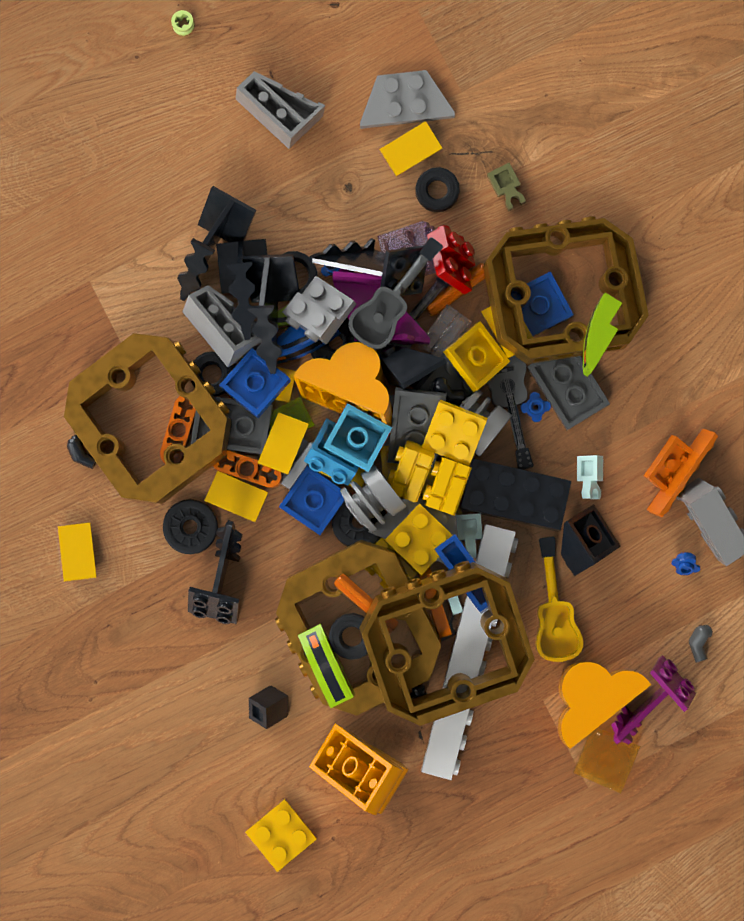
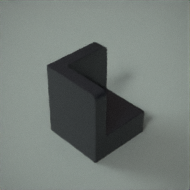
M268 686L249 697V719L265 729L288 717V695L275 687Z

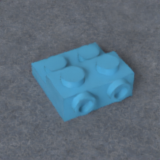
M326 418L304 462L308 463L313 471H322L331 476L333 482L348 486L359 467L323 448L336 424Z

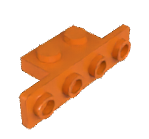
M702 429L690 447L677 436L671 435L644 474L646 479L660 489L647 508L648 512L662 518L671 509L672 503L678 494L684 490L687 481L699 468L702 459L713 448L714 442L718 438L715 432Z

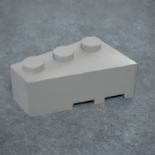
M254 71L237 87L236 100L290 149L323 117L325 105L320 102L317 104L305 98L299 92L294 93L282 87V84Z
M207 285L188 295L183 313L225 365L229 367L242 360L251 348L257 350L262 340L253 332H251V339L245 340L241 331V325L232 318V312L236 309L233 306L234 303Z
M700 478L688 484L676 498L685 503L689 510L687 515L691 521L695 520L702 532V538L716 559L725 566H728L744 555V529H739L735 522L738 520V517L732 508H727L724 500L726 497L718 486L714 487Z

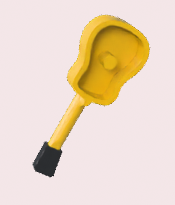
M545 537L539 539L541 556L544 558L549 602L541 604L537 610L539 628L536 634L535 647L543 659L552 662H563L571 660L581 653L583 637L574 622L573 606L569 602L559 601L554 564L555 537Z

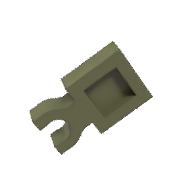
M510 163L487 173V177L497 197L505 196V205L508 212L513 210V205L510 202L513 198H517L521 205L525 204L524 196L516 190L521 184Z

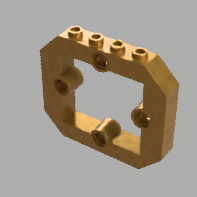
M595 216L581 219L580 222L573 223L572 220H563L558 222L557 225L548 226L547 223L534 225L531 229L514 227L509 229V232H506L483 266L497 343L514 353V356L526 364L583 356L587 327L581 322L570 323L561 334L527 339L522 308L528 302L531 290L525 282L516 280L512 257L540 253L557 256L567 249L603 244L607 270L599 280L600 291L603 294L606 292L622 302L617 311L619 325L614 326L618 331L605 352L623 350L629 345L649 316L632 237L605 218L596 219ZM555 236L559 238L561 244H553L550 237ZM608 277L616 278L618 286L611 285ZM511 292H519L522 300L513 299ZM569 333H577L580 337V341H572L570 339Z
M133 333L69 382L64 418L119 495L129 500L163 504L227 454L231 419L228 417L230 410L222 400L218 402L213 394L216 391L207 380L203 382L198 376L201 373L198 366L193 361H187L184 356L187 352L179 341L174 343L167 337ZM156 355L174 379L177 393L190 401L210 431L188 448L181 444L168 446L164 452L166 464L140 483L122 458L125 452L123 441L116 436L105 434L87 407L112 388L119 391L132 389L136 382L134 371ZM120 372H125V380L118 384L116 381L117 375ZM189 381H194L195 389L190 393H186L185 385ZM113 441L115 448L112 453L107 454L105 446L108 442ZM182 451L184 459L181 463L176 464L174 462V455L176 452Z
M360 540L296 572L286 580L276 611L278 617L275 618V621L280 631L286 632L289 638L287 645L293 655L297 653L301 661L298 663L303 676H308L312 683L310 689L316 700L320 698L323 705L329 706L298 637V634L310 629V626L297 602L319 591H322L328 597H337L342 592L339 589H331L327 584L328 578H338L341 574L349 577L375 563L388 587L394 586L397 589L405 586V582L409 581L410 578L397 552ZM425 607L395 617L398 620H406L421 652L411 656V666L408 671L403 673L408 690L430 680L442 644ZM372 665L369 666L367 671V679L352 686L355 692L354 697L333 708L357 716L384 703L377 679L373 674Z
M460 562L454 566V569L449 571L437 570L432 572L430 577L423 580L414 578L405 582V586L397 589L393 586L381 590V594L375 596L359 627L387 710L419 726L518 692L535 660L510 582L506 577L475 562ZM482 587L489 610L481 616L480 624L489 638L499 640L507 666L472 679L463 673L454 674L448 680L446 688L411 700L403 673L408 671L411 666V657L404 645L392 643L385 621L423 607L436 609L442 605L444 600ZM430 588L436 589L437 592L433 598H424L426 590ZM501 620V624L497 629H489L491 621ZM402 654L403 659L399 663H392V656ZM459 685H468L464 693H456V688Z

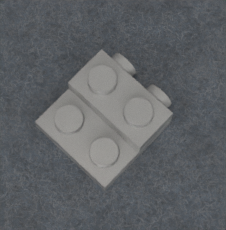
M315 276L302 294L296 293L283 313L287 317L285 321L296 330L301 327L306 330L304 334L312 341L317 342L319 339L327 344L356 306V303L333 286Z

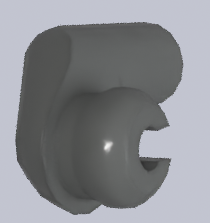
M699 625L689 638V645L696 663L708 659L703 646L713 634L712 628L709 625Z

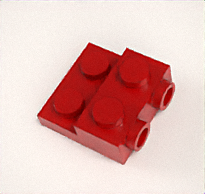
M447 225L440 226L427 234L428 239L433 237L443 245L440 252L433 258L436 275L464 295L472 291L470 282L472 276L468 269L475 266L473 257L475 251L471 243L466 242L463 236L458 235L454 231L452 232Z

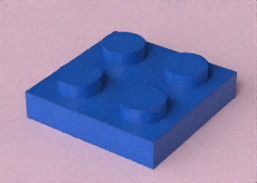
M551 271L526 283L531 290V296L522 308L524 322L533 337L574 316ZM511 292L513 299L522 300L519 292Z
M251 348L219 386L250 413L259 418L291 382V379L278 368L276 374H270L266 361L257 355L256 350Z
M307 466L279 508L321 536L345 500L340 492V487Z

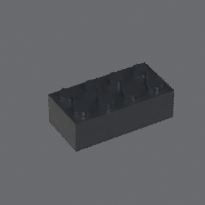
M472 458L470 463L471 471L465 485L460 510L477 514L481 513V515L556 532L561 531L572 481Z

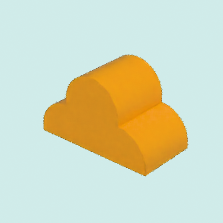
M360 342L348 343L337 349L330 360L324 358L309 360L302 364L293 377L302 398L340 414L348 403L391 427L393 409L386 389V380L381 362L373 348Z
M576 662L568 666L563 671L558 685L560 697L567 706L560 714L558 720V733L562 742L569 749L574 747L651 686L650 682L637 672L617 670L609 673L601 665L592 662Z
M336 723L309 768L364 811L375 816L378 813L382 814L409 770L390 755L370 745Z

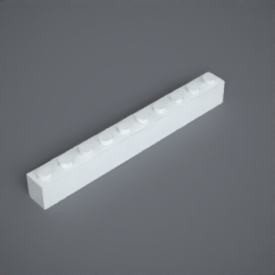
M486 524L475 562L508 578L512 563H509L508 559L510 552L515 553L518 539L514 538V531ZM467 595L442 689L447 687L448 680L454 674L463 673L472 679L478 677V675H483L487 661H483L485 651H490L493 639L489 638L481 627L480 619L483 613L481 614ZM498 619L491 621L489 629H491V626L496 627ZM459 685L456 688V693H464L468 685ZM467 709L433 722L421 772L449 780L452 779V775L458 774L461 760H457L459 750L464 751L467 736L463 735L465 725L470 726L474 711Z

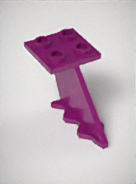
M339 269V272L333 271L334 288L356 303V306L347 316L348 319L357 307L371 300L376 290L381 286L382 276L354 273V271ZM406 312L397 321L395 333L390 342L402 345L430 344V337Z
M662 655L650 672L661 687L634 712H631L625 705L622 708V712L616 716L618 721H614L611 724L615 733L613 741L616 744L624 742L629 745L633 741L632 736L638 733L637 728L642 725L641 721L668 695L684 712L688 710L696 695L695 688L688 679L681 677L677 672L676 665L670 659L666 660Z

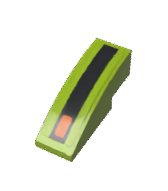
M606 292L599 299L587 326L583 347V374L587 377L592 373L618 331L610 322L622 302Z
M320 623L298 634L309 664L330 708L353 698L355 692L344 672V667L338 655L330 645L329 638L322 624Z

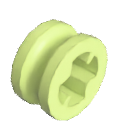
M184 10L174 13L171 19L173 30L182 36L190 34L194 29L192 15ZM183 18H186L189 24H184L182 28L179 27L177 21H182Z

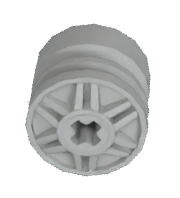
M477 390L466 398L459 407L488 418L475 450V454L480 457L512 415L500 405L491 412L487 411L486 409L490 404L491 398L487 397L480 405L477 401L483 392Z
M375 464L371 466L369 472L364 471L361 474L366 484L363 488L354 481L350 482L356 491L354 495L346 487L340 490L347 508L357 521L372 533L377 530V527L371 519L376 517L382 525L386 523L381 514L384 509L392 516H395L407 507L401 497L388 484L387 479Z

